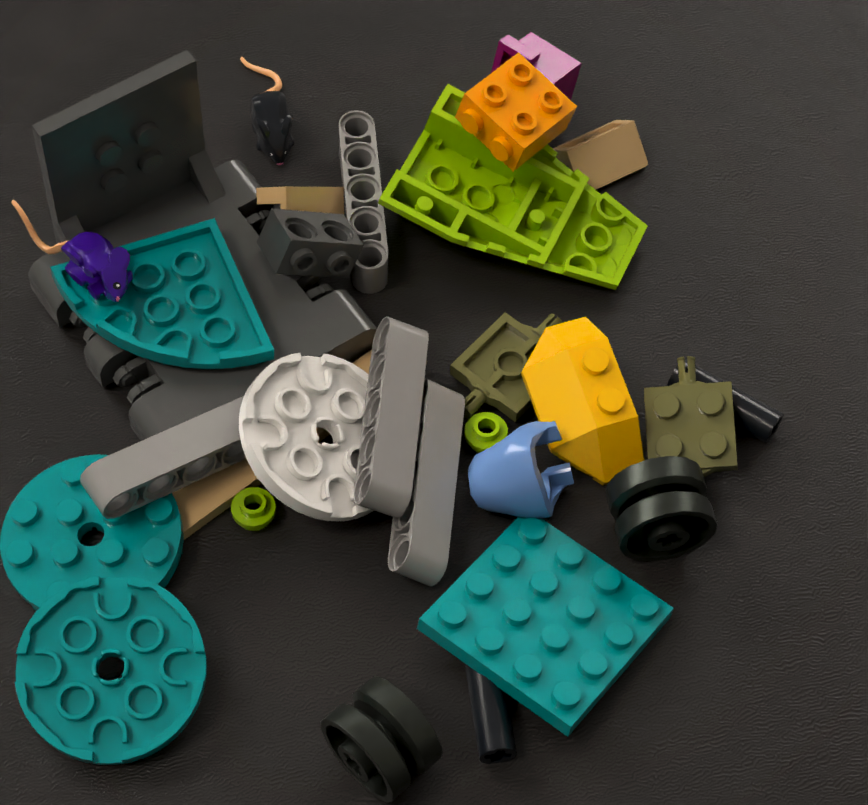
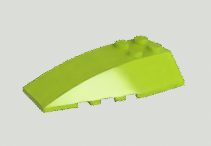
M447 84L434 105L423 132L401 169L395 171L379 198L378 204L452 243L616 290L648 226L607 192L600 194L587 183L590 178L579 169L573 172L556 158L558 152L548 144L513 172L502 161L497 160L491 151L473 134L467 132L455 118L465 92Z

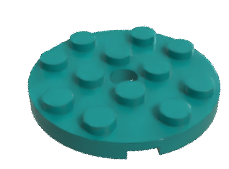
M85 455L51 466L34 477L19 492L10 505L2 525L0 536L1 558L12 586L24 600L32 605L35 611L64 587L76 581L98 575L100 578L113 576L127 577V575L149 580L165 588L179 564L184 543L182 518L173 494L170 493L120 517L107 519L102 515L81 485L80 477L88 466L108 455ZM93 527L104 533L101 542L95 546H84L79 542L87 532L93 530Z
M99 575L88 577L56 592L40 606L29 620L16 651L15 688L20 706L31 726L50 746L62 754L91 764L117 765L130 763L146 758L167 746L178 737L193 718L199 707L206 684L207 659L200 631L187 608L163 587L149 580L127 575V577L113 576L100 578ZM118 657L124 662V671L120 679L107 681L99 677L98 668L104 659Z

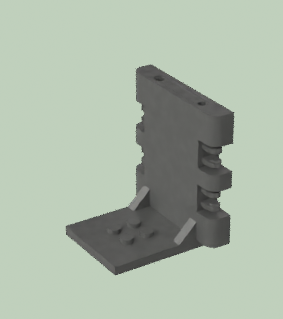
M188 50L32 125L57 244L71 240L82 232H94L109 240L115 248L215 218L274 348V360L255 365L224 369L185 368L139 357L117 347L88 327L83 336L87 343L84 348L86 366L102 388L113 382L120 387H127L147 377L140 384H136L126 397L132 404L129 410L131 428L141 441L244 396L256 377L268 365L284 356L301 353V356L321 357L325 353L351 363L372 349L377 327L347 290H334L329 284H320L319 287H314L304 292L308 288H312L319 281L320 277L285 275L274 272L257 244L259 235L271 208L274 209V205H257L256 188L263 187L240 160H230L216 168L213 167L205 149L197 64ZM64 252L45 254L37 259L28 273L31 289L59 328L70 322L79 328L87 327L66 303L51 274V266L68 262L71 259Z

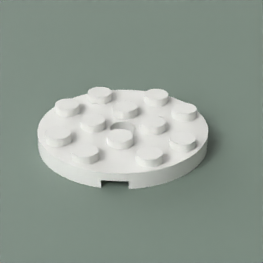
M294 353L268 365L252 382L243 397L239 413V434L244 454L256 478L278 500L296 512L315 519L349 521L374 511L356 505L353 500L369 374L353 363L325 353L321 357L301 356V353ZM319 427L327 430L332 436L333 444L318 443L320 438L316 428Z

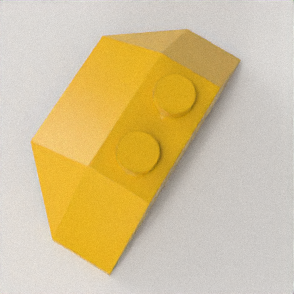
M587 317L546 327L521 372L539 422L555 421L560 431L562 440L547 444L550 453L566 463L570 462L571 466L593 477V480L605 486L620 471L630 465L644 461L637 412L608 338Z

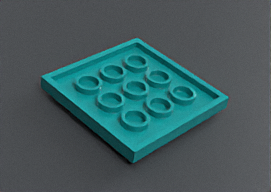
M517 517L419 618L417 630L477 673L484 675L498 688L568 737L667 623L674 608L542 518Z

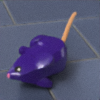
M15 200L11 201L35 244L47 254L64 252L71 259L65 266V271L80 286L83 287L87 283L89 285L87 289L95 300L100 298L101 294H104L108 300L118 302L128 289V284L133 279L132 272L127 270L130 254L123 247L114 248L109 240L94 232H82L71 240L49 246L37 235L21 206Z

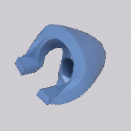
M534 421L524 424L492 447L474 456L469 465L468 480L470 495L479 508L521 518L541 519L553 515L554 506L562 489L567 485L574 484L570 462L548 467L542 473H540L537 467L535 446L562 440L555 421Z

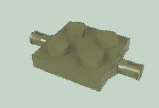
M505 312L450 365V375L471 391L465 398V418H471L484 403H487L497 408L514 422H517L533 406L521 372L545 328L563 323L559 317L555 319V314L551 313L537 328L521 324Z
M684 356L677 358L679 382L670 386L644 388L648 459L665 456L686 457L698 463L704 477L714 472L738 470L732 382L704 383L696 381V358L687 356V373Z

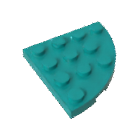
M215 218L119 246L126 249L130 254L127 270L132 272L133 279L128 284L126 293L118 302L108 300L104 294H101L100 298L95 300L87 289V286H89L87 283L83 287L80 286L65 271V266L69 261L50 267L52 278L71 310L98 335L117 347L139 357L163 364L198 369L235 368L274 360V348Z

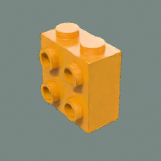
M518 52L464 94L455 118L467 132L478 138L497 160L502 161L514 172L566 130L577 105Z

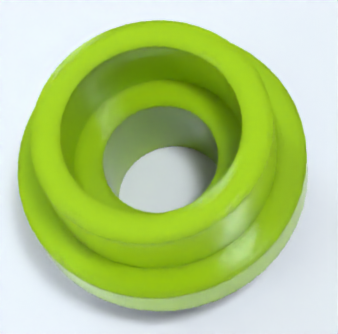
M491 412L477 413L469 418L465 424V440L474 451L480 453L508 436L507 424L497 414ZM480 429H491L493 432L483 433Z
M259 487L243 489L232 500V517L238 525L246 530H261L275 516L276 503L274 497L267 490ZM249 504L261 505L256 510H250L246 508V506Z

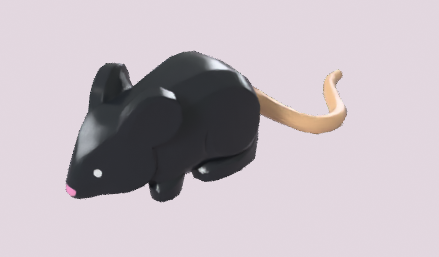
M241 57V62L248 69L266 75L275 81L274 87L251 98V119L253 131L257 135V150L263 151L276 165H282L291 146L294 145V139L291 136L293 115L289 113L285 94L280 92L283 86L282 80L275 72L253 65Z

